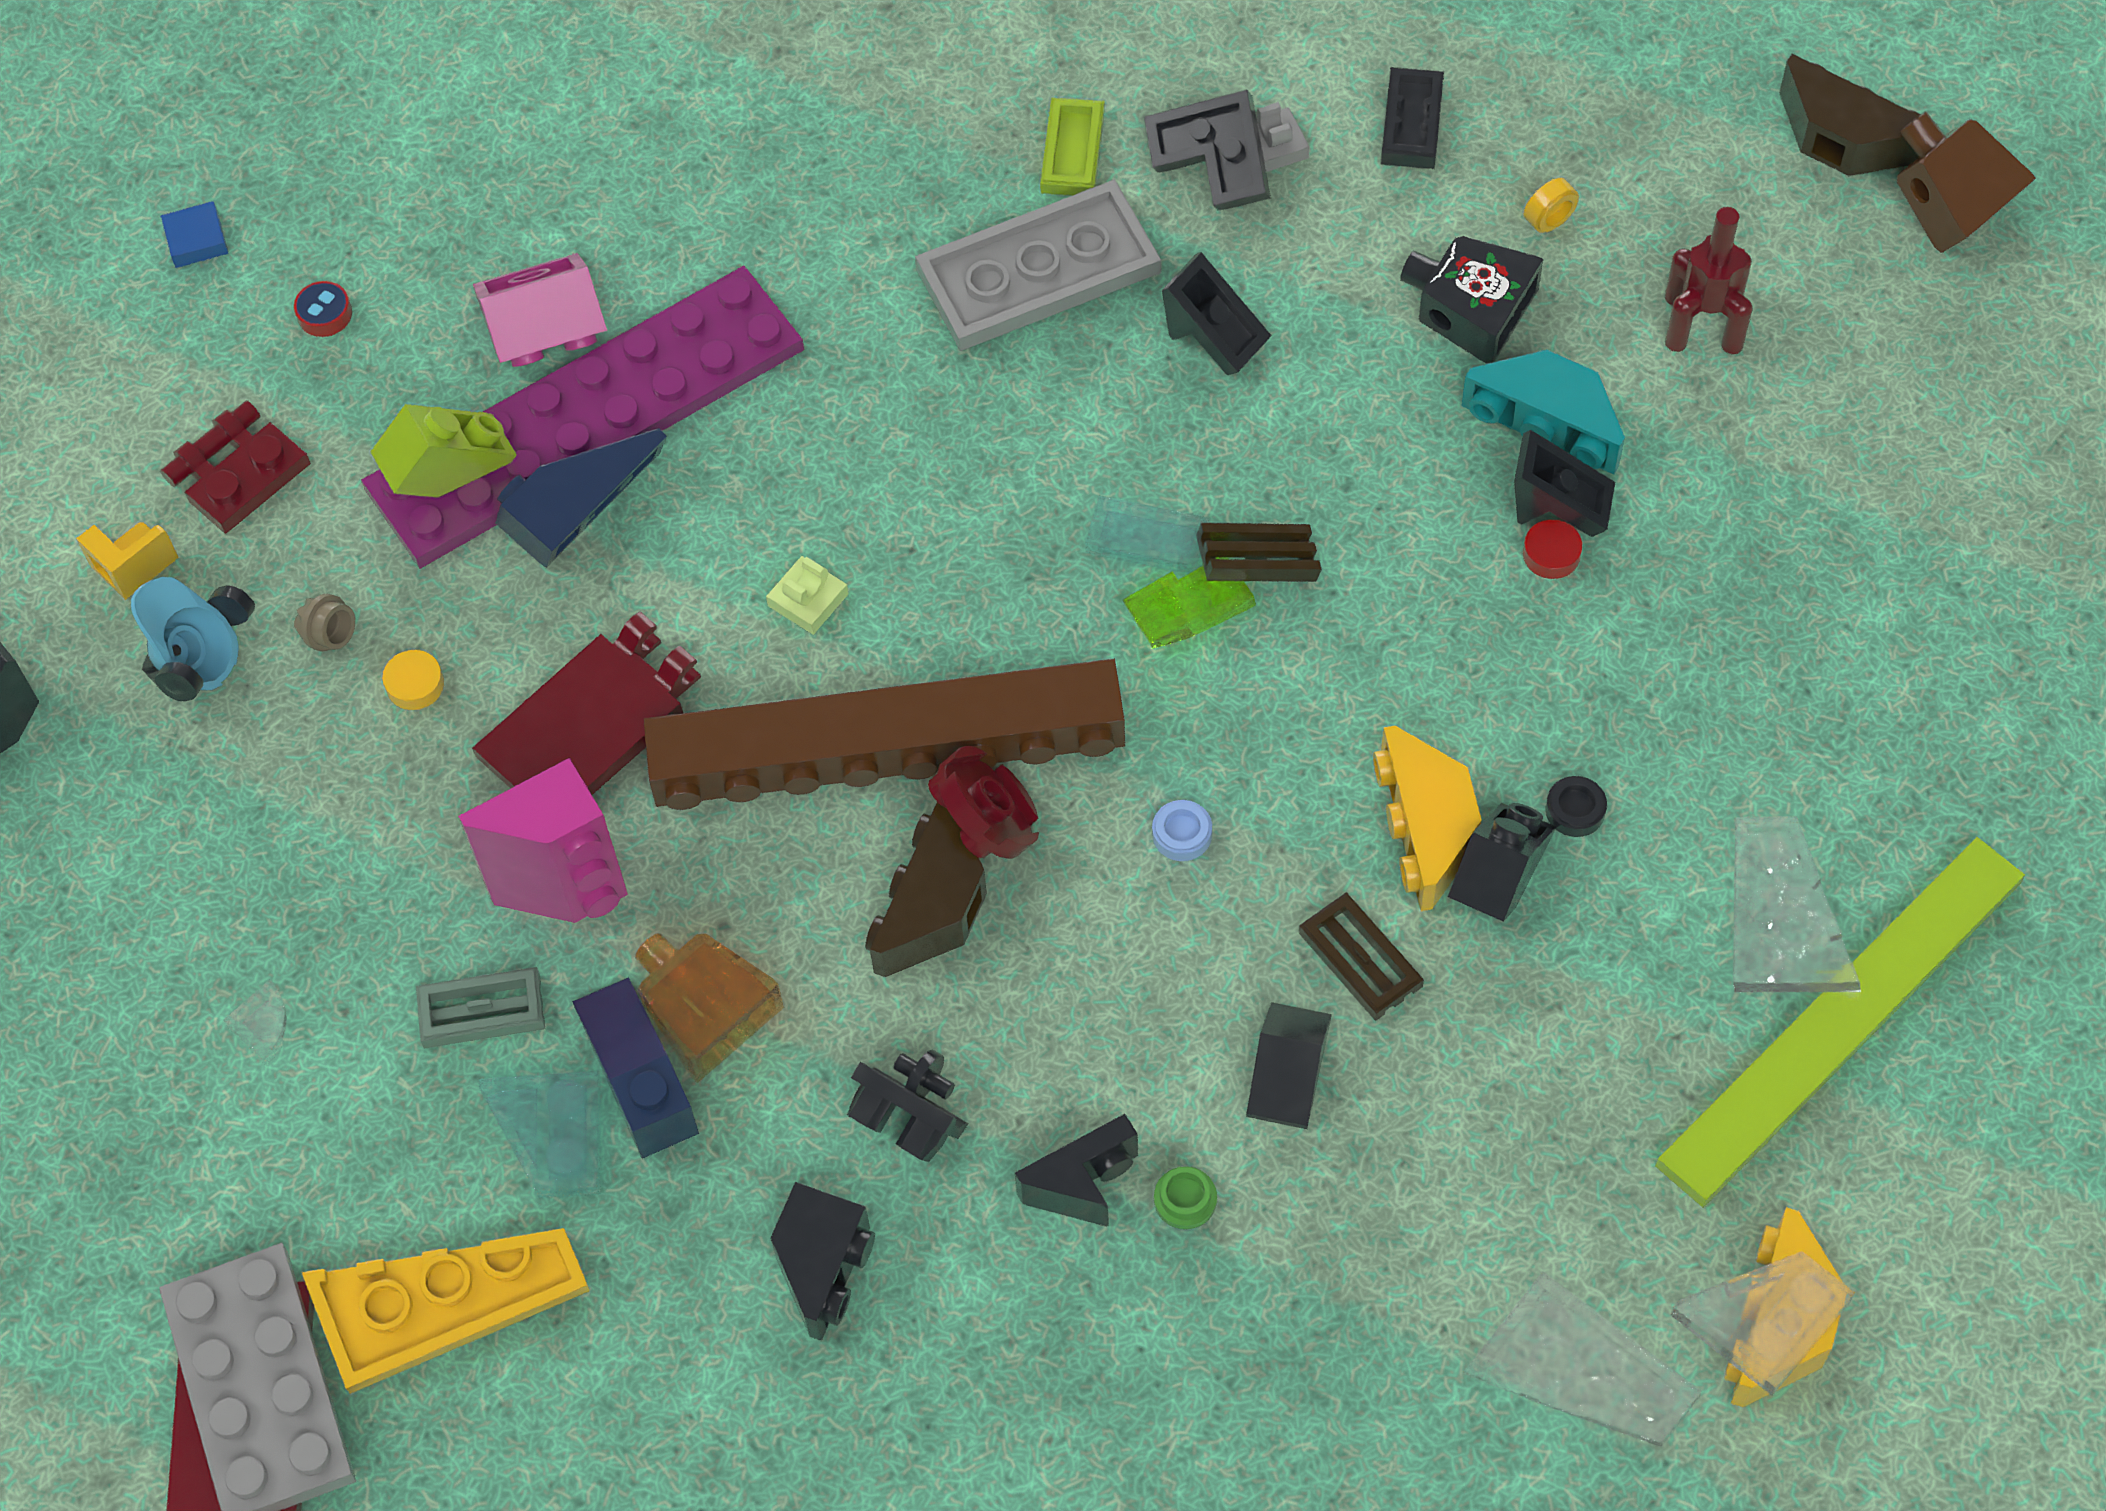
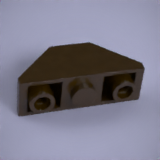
M1791 54L1786 62L1779 94L1801 153L1847 176L1909 166L1919 157L1899 132L1920 115L1918 112L1901 107L1875 94L1866 87L1858 86L1827 71L1817 63H1811L1797 55Z
M938 802L931 815L924 813L916 825L912 839V847L916 849L908 866L900 864L894 873L889 889V898L892 901L885 917L877 915L869 928L865 948L870 951L874 974L887 977L965 945L987 895L985 871L979 857L973 855L965 847L960 837L962 829L952 818L947 808L941 806Z

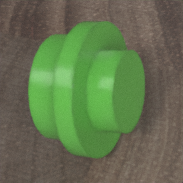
M1174 1168L1166 1172L1156 1184L1154 1190L1155 1209L1160 1218L1172 1227L1178 1229L1197 1228L1206 1223L1216 1209V1187L1212 1179L1197 1168Z

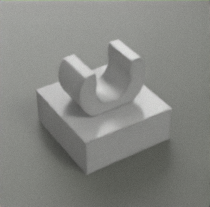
M1279 102L1257 109L1256 118L1266 172L1309 158V145L1289 107L1281 109Z

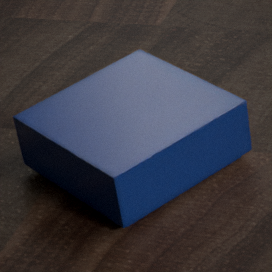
M214 201L161 215L170 255L175 268L229 254Z

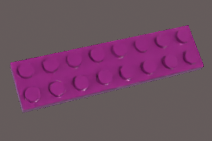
M745 265L484 410L483 412L493 414L494 418L500 422L506 438L517 454L511 463L439 498L394 494L380 469L361 479L365 492L419 569L495 527L501 505L497 497L517 475L520 474L527 479L539 466L658 428L663 431L804 351L803 339Z

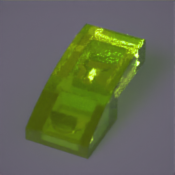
M1217 557L1216 559H1229V558H1227V557ZM1204 566L1197 568L1180 579H1177L1174 572L1171 571L1123 599L1124 606L1152 649L1193 637L1256 606L1254 595L1244 581H1207Z

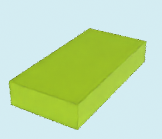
M1051 98L1040 181L1041 194L1073 196L1096 187L1105 113L1104 101Z

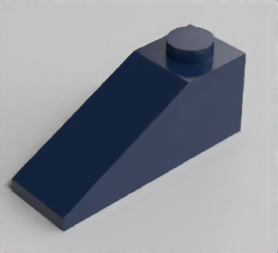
M658 428L539 466L527 479L520 474L517 475L497 497L501 505L495 524L536 561L547 568L661 453L667 435Z
M629 977L572 1001L641 1158L648 1157L698 1135L699 1131L690 1103Z

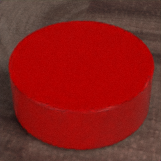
M1551 519L1538 522L1526 534L1523 547L1524 562L1533 573L1543 578L1559 579L1568 576L1577 568L1580 562L1582 552L1581 536L1573 526L1561 520Z

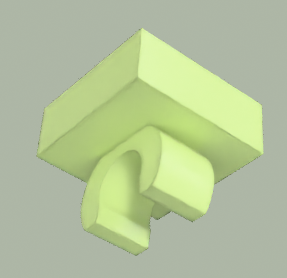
M801 556L769 592L766 598L770 608L814 635L846 598L848 587L846 583L828 573V570L808 557L804 558Z

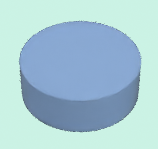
M1176 800L1167 803L1158 810L1153 819V842L1158 851L1169 859L1189 861L1198 858L1208 849L1212 840L1211 818L1208 812L1195 802Z

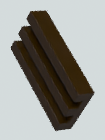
M1201 523L1196 534L1207 581L1316 582L1322 570L1320 560H1314L1317 552L1315 542H1309L1312 535L1310 524ZM1216 557L1245 558V559H1244V560H1237V559H1216ZM1267 558H1298V560H1267Z
M1347 892L1299 925V934L1375 1021L1384 1016L1387 1009L1402 1003L1405 996L1411 992L1414 994L1423 987L1424 979ZM1343 913L1401 981L1393 985L1371 960L1367 952L1349 935L1335 917ZM1324 926L1380 990L1382 995L1378 997L1319 930L1321 927Z

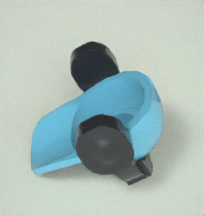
M172 577L156 578L141 585L131 598V610L139 628L147 638L148 654L143 663L142 670L165 695L177 701L193 700L200 690H213L223 685L221 682L227 678L233 666L237 663L239 646L236 633L231 626L245 623L255 610L254 601L242 589L229 585L214 590L207 602L190 588Z

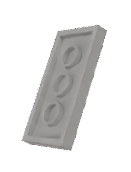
M1116 180L1109 181L915 256L916 270L960 351L1161 273V259Z
M283 1243L159 1287L221 1511H280L357 1482L291 1260Z

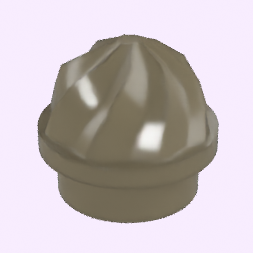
M322 594L316 598H306L305 605L297 609L298 615L295 617L294 627L308 647L317 651L337 650L344 647L350 641L355 630V615L353 610L340 597L332 594Z

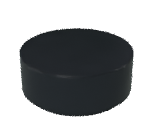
M1582 776L1565 777L1557 781L1548 793L1545 806L1546 816L1549 823L1554 825L1556 830L1564 835L1571 837L1587 836L1595 832L1602 825L1607 810V798L1603 789L1593 780Z

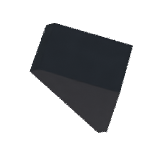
M1271 1002L1260 1032L1246 1117L1302 1129L1308 1128L1332 1014Z

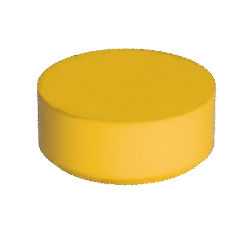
M1564 178L1553 179L1539 188L1529 199L1524 209V218L1538 232H1550L1562 225L1572 215L1577 207L1579 194Z
M407 650L401 652L386 664L383 671L382 679L388 697L396 706L402 709L419 710L428 707L439 698L444 688V677L439 663L431 654L425 651Z

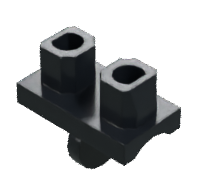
M934 1050L926 1052L919 1061L904 1053L899 1055L893 1069L908 1077L906 1085L878 1068H871L863 1062L858 1064L851 1076L853 1080L860 1083V1086L853 1097L847 1115L867 1128L881 1133L896 1106L910 1113L912 1116L897 1140L896 1145L922 1161L929 1162L944 1145L948 1136L959 1139L969 1124L926 1098V1095L931 1091L946 1100L955 1087L953 1082L940 1075L944 1065V1057Z

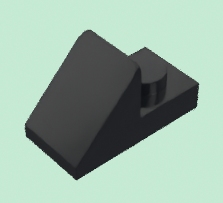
M1202 252L1195 254L1162 290L1170 338L1176 340L1192 334L1226 375L1238 373L1272 336Z
M1529 430L1523 433L1514 479L1517 522L1525 524L1547 512H1551L1591 537L1606 531L1609 524L1615 481L1536 432Z
M1123 1114L1015 1172L1016 1192L1023 1205L1108 1226V1206L1093 1180L1098 1177L1102 1182L1113 1180L1132 1166V1159L1138 1156V1134L1126 1114Z

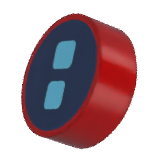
M318 281L311 283L297 294L294 301V311L300 327L312 336L327 337L335 335L342 331L352 318V306L348 295L343 287L334 282Z

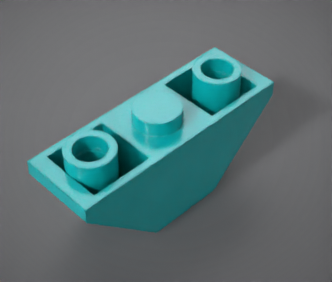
M1549 350L1538 351L1469 369L1465 376L1461 406L1469 409L1471 414L1478 420L1489 424L1498 422L1520 432L1522 436L1523 433L1532 430L1595 470L1600 468L1613 475L1615 474L1620 464L1625 436L1598 372Z

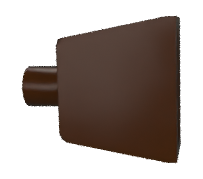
M1925 111L1899 131L1919 157L1897 175V184L1934 248L1941 253L1968 238L2036 179L2029 169L1976 120L1968 119L1945 135Z

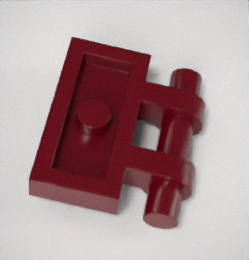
M247 400L232 412L225 410L213 419V428L193 444L186 441L173 452L175 459L160 470L165 480L173 487H176L189 475L196 478L198 481L185 491L188 501L225 535L311 464L307 453L271 422L254 435L248 432L246 429L261 416L254 405ZM230 443L236 448L234 452L214 467L208 462L211 457Z

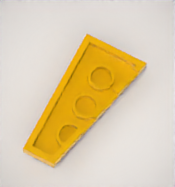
M564 1228L484 1241L480 1246L450 1251L447 1248L421 1252V1256L391 1261L378 1259L356 1263V1267L332 1271L319 1269L302 1272L345 1388L350 1394L590 1291Z

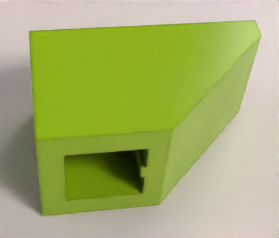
M405 404L370 451L394 494L437 498L511 463L517 455L506 438L502 425L494 418L493 414Z

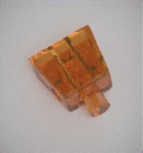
M657 933L646 939L636 952L635 959L650 973L638 987L643 1007L696 1083L701 1081L784 1008L779 984L772 977L706 933L695 935L679 950L661 933Z

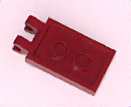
M640 611L625 623L613 644L602 634L597 636L472 747L475 757L509 788H513L570 758L591 795H593L646 748L644 718L683 713L681 703L677 698L701 678V674L693 668L697 664V660L679 646L666 656L657 672L644 658L661 644V639L653 633L657 629L656 624Z

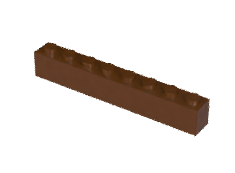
M1115 658L644 718L649 783L656 807L668 806L675 810L691 809L698 806L701 801L726 798L732 802H748L759 797L760 793L783 790L794 795H804L816 791L819 786L845 783L851 787H865L874 784L879 778L900 775L913 780L926 779L935 775L939 765L956 750L964 746L976 747L988 753L980 761L986 763L991 768L997 763L1022 760L1024 763L1032 765L1043 764L1054 759L1056 755L1079 752L1087 757H1099L1109 754L1114 748L1125 747V718Z

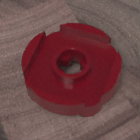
M972 746L961 747L939 765L938 773L929 780L928 787L931 795L941 806L947 808L952 818L962 829L960 831L961 840L973 855L985 858L990 853H993L998 857L1006 859L1019 856L1035 843L1039 837V832L1032 833L1031 825L1039 819L1031 797L1017 777L1003 764L993 770L986 763L980 761L988 753Z

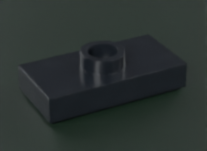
M1390 67L1381 165L1435 169L1444 71Z

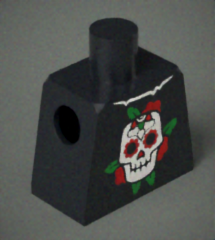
M1460 236L1454 238L1440 262L1419 252L1412 251L1404 264L1400 281L1423 290L1419 312V321L1482 362L1489 364L1496 361L1538 292L1543 259L1528 253Z

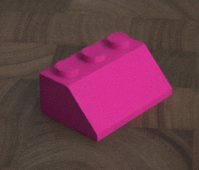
M570 758L458 816L488 895L496 906L576 923L587 916L589 918H598L608 914L618 905L621 898L628 895L604 815Z

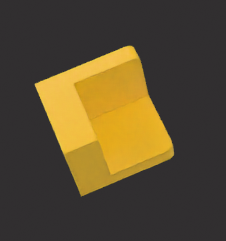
M139 522L114 542L95 525H92L76 538L90 567L125 600L133 595L141 585L153 579L179 558L168 533L160 525H156L151 529L144 522Z

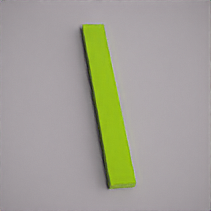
M1976 837L1657 1159L1655 1167L1704 1208L2022 883L2025 874L1984 841Z

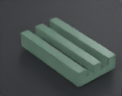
M526 968L416 986L420 1041L423 1048L545 1029L538 968ZM527 988V995L497 1000L487 998L469 1001L465 1005L431 1010L432 1002ZM529 1009V1012L516 1013L433 1027V1024H440Z

